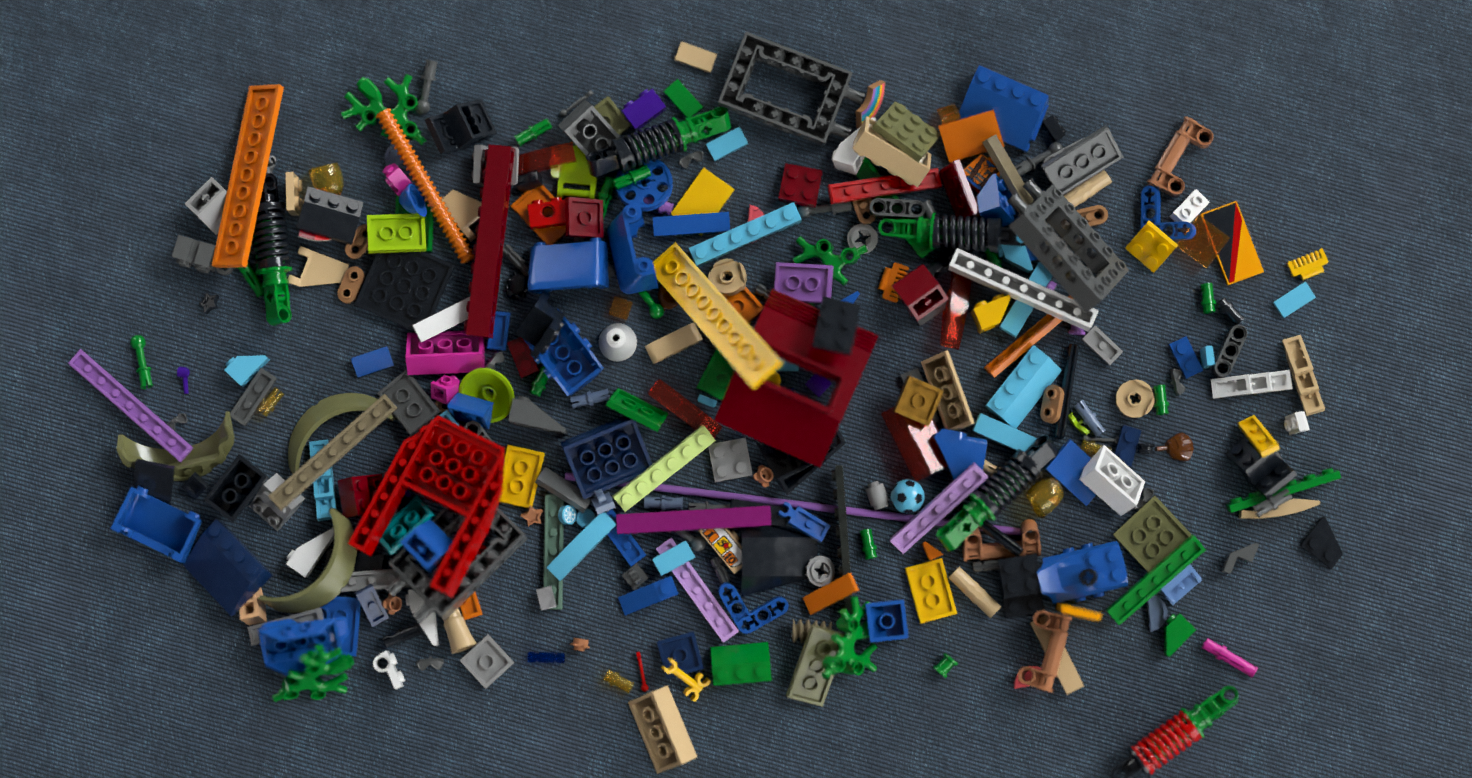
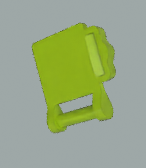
M563 145L561 149L555 148L549 165L551 177L558 179L557 197L570 196L595 199L597 177L590 175L586 156L577 146ZM564 183L590 185V191L565 189L563 187Z

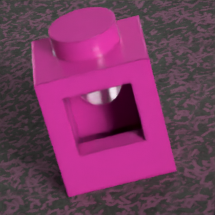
M395 163L383 169V173L387 177L385 179L386 183L398 196H400L408 184L412 183Z
M444 374L436 382L432 381L431 398L447 405L457 392L459 393V379L454 375L447 376Z

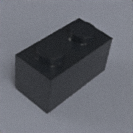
M1052 115L1042 122L1054 142L1065 137L1066 131L1063 126L1059 125V120L1056 116Z
M537 170L518 176V183L516 184L521 193L543 186L542 175Z

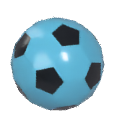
M901 480L892 488L891 502L898 511L907 514L913 513L923 505L925 499L924 490L915 480Z

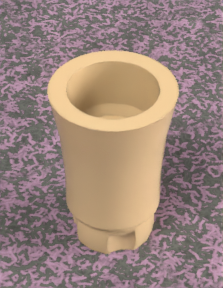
M457 609L443 624L452 654L463 652L477 645L466 625L464 617L461 616L459 609Z

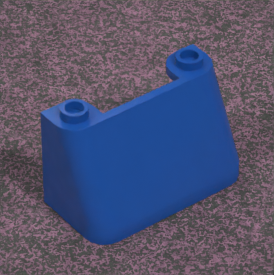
M640 202L627 205L607 227L619 288L625 294L659 288L652 260L647 257L636 259L632 238L637 237L638 229L645 226Z
M590 238V242L545 245L544 242L534 243L533 247H530L529 292L542 294L544 290L552 292L553 290L577 288H610L607 242L601 241V238Z
M140 486L137 489L131 487L110 529L185 564L202 523V520L199 519L200 515L192 511L187 514L148 495V490Z

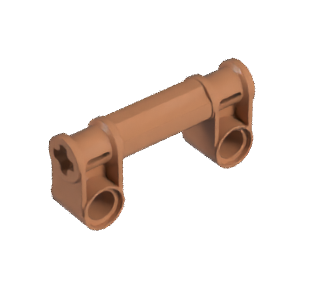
M1186 116L1183 119L1184 122L1181 128L1175 132V135L1155 166V172L1151 179L1147 180L1150 186L1158 188L1171 197L1180 196L1185 188L1184 181L1173 175L1172 171L1189 142L1203 149L1209 147L1213 141L1211 130ZM1205 134L1208 136L1209 141L1203 143L1200 141L1199 136ZM1172 183L1179 184L1180 191L1175 192L1171 190L1170 185Z
M1032 519L1024 520L1020 525L1021 540L1015 541L1023 548V552L1019 556L1031 554L1041 556L1040 535L1037 523ZM979 527L971 534L976 536H968L963 541L964 562L972 559L983 561L1017 557L998 542L982 544Z
M1042 610L1034 614V624L1039 628L1051 631L1041 670L1031 667L1021 668L1018 672V679L1021 683L1053 693L1052 686L1054 678L1057 677L1068 637L1067 630L1070 621L1073 619L1072 617ZM1046 615L1048 618L1047 623L1041 625L1040 618ZM1028 671L1032 673L1030 681H1026L1024 678L1025 673Z

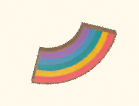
M879 80L867 87L866 98L861 107L856 110V128L861 127L866 116L872 118L877 114L884 96V81Z

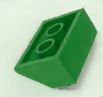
M768 642L711 647L714 686L772 681Z

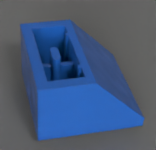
M996 173L991 175L977 195L979 213L985 220L988 217H1001L1003 227L1010 225L1014 221L1016 210L1008 202L1013 195L1004 180L1000 179Z
M430 519L414 528L400 543L431 573L442 563L453 541Z

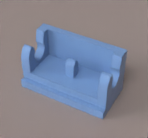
M1189 564L1166 584L1160 592L1173 606L1200 583L1202 578Z

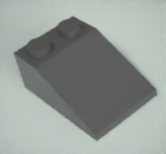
M586 100L558 125L585 156L590 152L611 146L610 140L620 137L593 105Z
M518 396V399L513 398L508 419L511 424L567 435L568 431L532 403L530 398Z

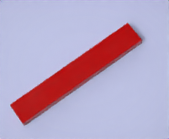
M935 168L929 170L918 187L907 184L898 175H889L829 184L827 188L832 205L941 188L942 184L939 170Z

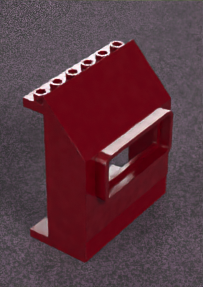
M772 289L754 331L778 358L835 382L834 390L827 405L824 406L767 380H764L753 389L735 369L714 421L821 468L879 336L857 326L850 356L813 348L814 332L820 309Z

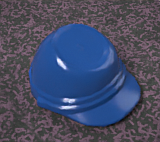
M408 184L399 196V203L409 213H418L420 216L425 217L427 215V208L424 201L425 198L421 196L422 192L418 191L419 188L414 184Z

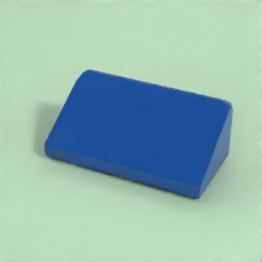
M387 346L351 358L358 378L394 366Z

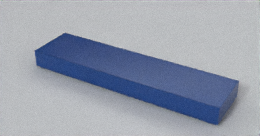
M729 212L653 217L654 237L727 232L730 230Z

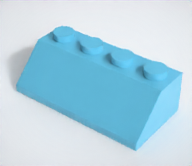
M1033 345L985 405V408L1007 425L1017 428L1042 397L1045 389L1053 383L1062 370L1049 356Z

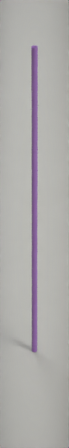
M565 473L566 480L576 481L573 473ZM632 480L627 481V482H625V483H622V484H620V485H618V486H619V487H624V486H626L628 483H630ZM660 484L653 490L725 500L737 499L784 507L782 505L784 502H788L792 508L799 506L806 510L835 513L834 508H838L836 505ZM846 507L847 515L904 522L910 521L915 516ZM942 519L936 526H945L950 519ZM993 525L1004 534L1020 536V528Z

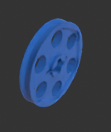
M650 159L649 164H645L643 161V165H647L651 172L650 177L636 182L635 185L632 183L623 188L616 189L617 196L624 205L627 206L640 202L641 211H652L667 202L673 189L672 175L668 167L658 159L655 162H652ZM655 168H660L663 173L657 176L652 171ZM619 169L616 178L628 174V171L622 174V172ZM642 181H645V183H647L646 187H643V185L641 184ZM659 185H666L668 189L665 192H660L657 190V187ZM632 192L636 197L628 200L625 198V195ZM646 197H652L654 202L646 204L643 200Z

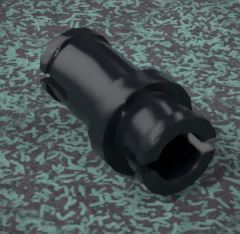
M1225 297L1216 304L1221 310L1220 313L1222 315L1225 314L1234 325H1238L1245 318L1233 307V303L1231 301L1228 302Z

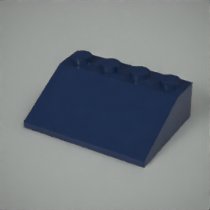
M627 416L560 442L583 499L596 495L595 491L601 488L603 491L635 479L652 465L636 421Z
M218 519L202 533L183 565L230 616H233L273 576L233 532Z

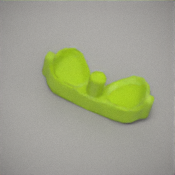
M1073 412L1068 415L1069 421L1082 434L1088 435L1091 430L1081 426L1083 420L1081 419L1077 422L1074 415H1072Z

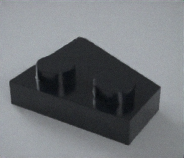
M1322 516L1300 546L1329 569H1332L1343 555V552L1327 519Z

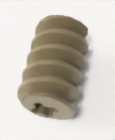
M793 618V643H796L798 638H800L802 644L804 643L811 627L809 620H806L803 625L802 619H799L797 624H795ZM814 620L812 625L818 626L817 620ZM822 621L819 627L831 630L832 622H829L828 627H826L825 621Z

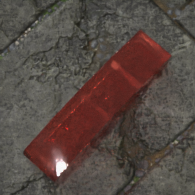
M564 143L519 155L518 176L535 170L540 173L543 170L558 168V165L576 162L573 143Z
M955 272L951 273V285L947 291L949 299L946 301V309L943 311L940 345L958 350L968 310L971 280Z
M658 379L647 393L694 430L704 425L715 438L722 428L720 424L661 379Z

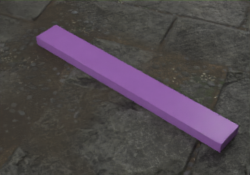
M80 349L68 362L72 368L179 462H182L194 449L83 350Z

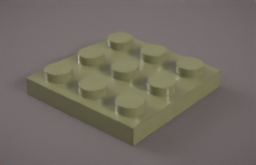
M896 101L872 127L874 131L917 162L924 157L941 136L934 127L926 124L919 116L914 115L904 105Z
M1153 496L1113 534L1116 540L1147 573L1192 535L1156 496Z

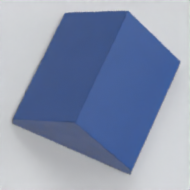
M457 392L448 403L447 408L455 420L464 423L476 421L482 428H490L494 402Z

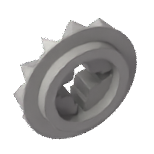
M868 224L853 226L847 236L849 247L859 248L864 245L862 242L855 243L859 239L860 231L863 236H870L865 240V245L868 249L866 253L871 252L878 242L875 229Z
M816 556L810 559L806 566L807 573L805 574L809 582L819 587L831 583L835 575V567L832 561L825 556ZM821 566V570L826 574H820L818 576V572H816V570L814 569L820 568Z

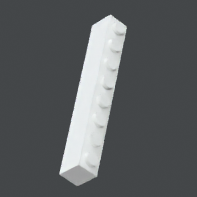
M958 248L948 268L952 272L997 292L1004 293L1006 296L1010 294V297L1088 332L1098 314V310L1094 308L1085 313L1075 300Z

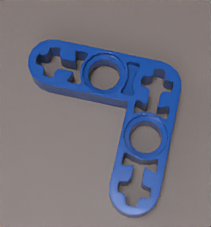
M1150 185L1143 188L1141 192V229L1148 221H1151L1162 232L1171 226L1173 232L1169 237L1173 241L1189 240L1195 236L1196 227L1190 222L1161 223L1160 190ZM1154 192V196H1151V198L1147 196L1149 193ZM1153 208L1155 210V215L1153 218L1149 219L1147 217V211ZM1186 226L1190 228V232L1186 234L1178 232V229L1185 230Z
M725 582L718 589L719 596L735 624L744 634L755 631L783 615L788 610L787 600L782 596H776L749 612L733 584ZM725 587H727L728 589L732 588L730 593L733 597V600L730 601L726 594H722L725 592ZM777 601H780L781 603L784 602V604L782 605L783 609H774L773 611L775 614L773 615L770 609L767 607L770 605L771 608H774L777 606ZM740 603L742 610L739 613L732 612L731 607L733 604ZM760 610L768 612V617L765 620H760L757 617ZM754 615V618L758 622V624L755 625L753 621L749 624L748 629H746L745 627L741 628V626L743 625V621L746 620L747 622L753 620L750 616Z

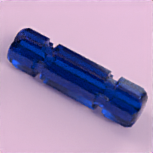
M528 652L527 660L528 662L554 663L555 661L557 663H565V653Z

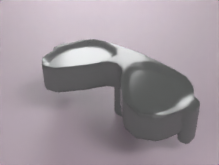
M696 151L681 158L679 165L687 169L691 159L702 162L703 151Z
M498 351L491 359L489 358L485 368L495 370V363L505 360L502 352Z
M1171 369L1172 381L1170 385L1174 386V392L1178 396L1186 390L1185 386L1179 382L1182 372L1178 369Z
M186 413L178 414L167 425L175 431L176 423H187Z
M1144 488L1143 499H1139L1137 506L1133 509H1140L1153 497L1154 490Z
M429 656L428 659L417 660L416 665L421 671H424L429 665L440 670L444 664V659H432V656Z

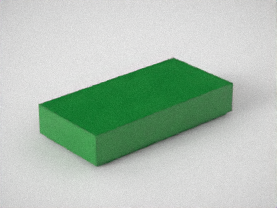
M678 79L664 90L666 96L686 118L693 117L703 108Z

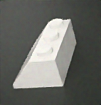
M1105 445L1087 463L1080 477L1084 485L1088 486L1120 516L1137 506L1145 481Z

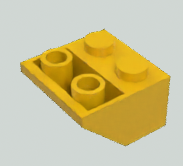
M1002 293L993 297L989 303L984 300L975 304L971 314L979 334L993 329L1000 324L1011 299L1010 294L1005 296Z

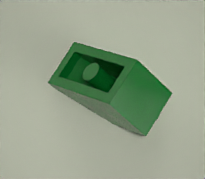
M1180 613L1176 616L1172 614L1165 621L1167 623L1164 627V655L1166 657H1170L1196 631Z

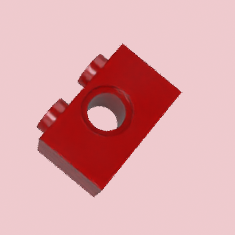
M557 197L551 198V202H543V200L531 201L532 204H528L531 230L565 226V200ZM550 208L553 210V215L551 217H544L543 211Z

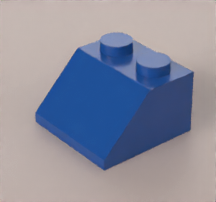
M904 600L865 604L870 643L909 638Z

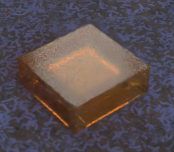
M955 104L937 109L942 124L961 119Z
M615 296L609 315L627 321L633 302Z

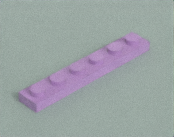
M974 462L890 538V542L904 554L988 478L987 474Z
M670 538L657 547L656 550L661 555L677 545ZM689 561L672 570L723 643L739 632Z

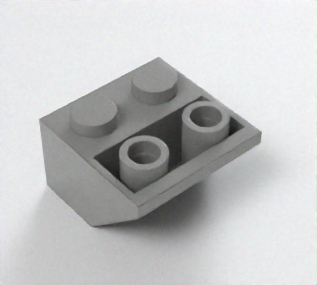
M211 177L185 203L190 211L215 235L219 232L227 191Z
M277 473L262 485L249 507L276 531H279L298 510L305 498L300 494L286 508L280 511L268 497L285 482Z

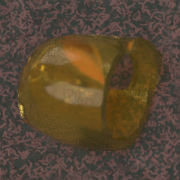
M338 163L314 167L308 170L314 188L341 195L344 184L342 171Z
M1050 477L1032 485L1025 494L1036 515L1039 518H1045L1061 502L1064 491L1061 483L1055 478Z

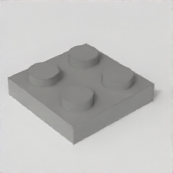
M746 437L714 443L708 447L715 483L753 476Z
M489 634L460 660L485 689L515 663Z

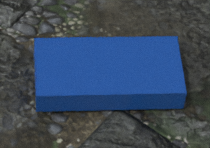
M496 311L493 339L488 338L487 349L507 350L511 313Z

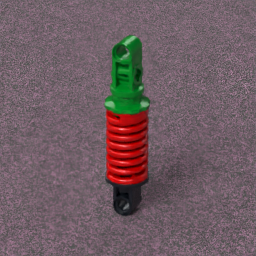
M1225 686L1216 694L1207 698L1201 705L1195 704L1194 708L1189 711L1181 708L1178 716L1173 715L1172 720H1166L1165 724L1159 726V729L1155 728L1153 733L1150 732L1147 737H1143L1134 746H1129L1127 750L1130 756L1111 770V778H1115L1118 772H1123L1125 774L1124 778H1136L1141 773L1150 778L1155 773L1156 768H1162L1160 761L1165 765L1168 763L1166 757L1169 760L1174 759L1172 752L1178 756L1180 755L1178 748L1181 751H1185L1186 747L1184 744L1187 747H1191L1192 742L1205 738L1203 730L1207 727H1212L1213 721L1220 718L1238 703L1237 689L1233 686ZM1226 693H1233L1235 695L1232 700H1226L1224 696Z

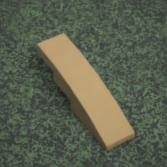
M1301 335L1282 340L1292 377L1306 416L1325 411L1319 393V386L1313 373V366Z
M1292 499L1278 506V509H1272L1259 518L1255 513L1262 510V508L1255 512L1241 510L1239 511V519H1264L1285 516L1320 505V501Z
M1046 615L1040 618L1041 625L1047 623L1048 618ZM1031 622L1030 625L1043 651L1046 653L1051 631L1039 628L1034 622ZM1064 647L1057 678L1066 695L1084 687Z

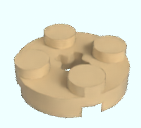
M728 258L719 260L713 265V269L711 272L709 271L708 279L723 296H733L745 289L747 274L740 262L738 263ZM726 274L732 276L729 281L723 280Z
M1129 380L1123 383L1117 390L1115 397L1117 408L1123 415L1129 418H1140L1148 414L1155 401L1151 387L1142 380ZM1138 394L1140 402L1131 403L1130 395Z

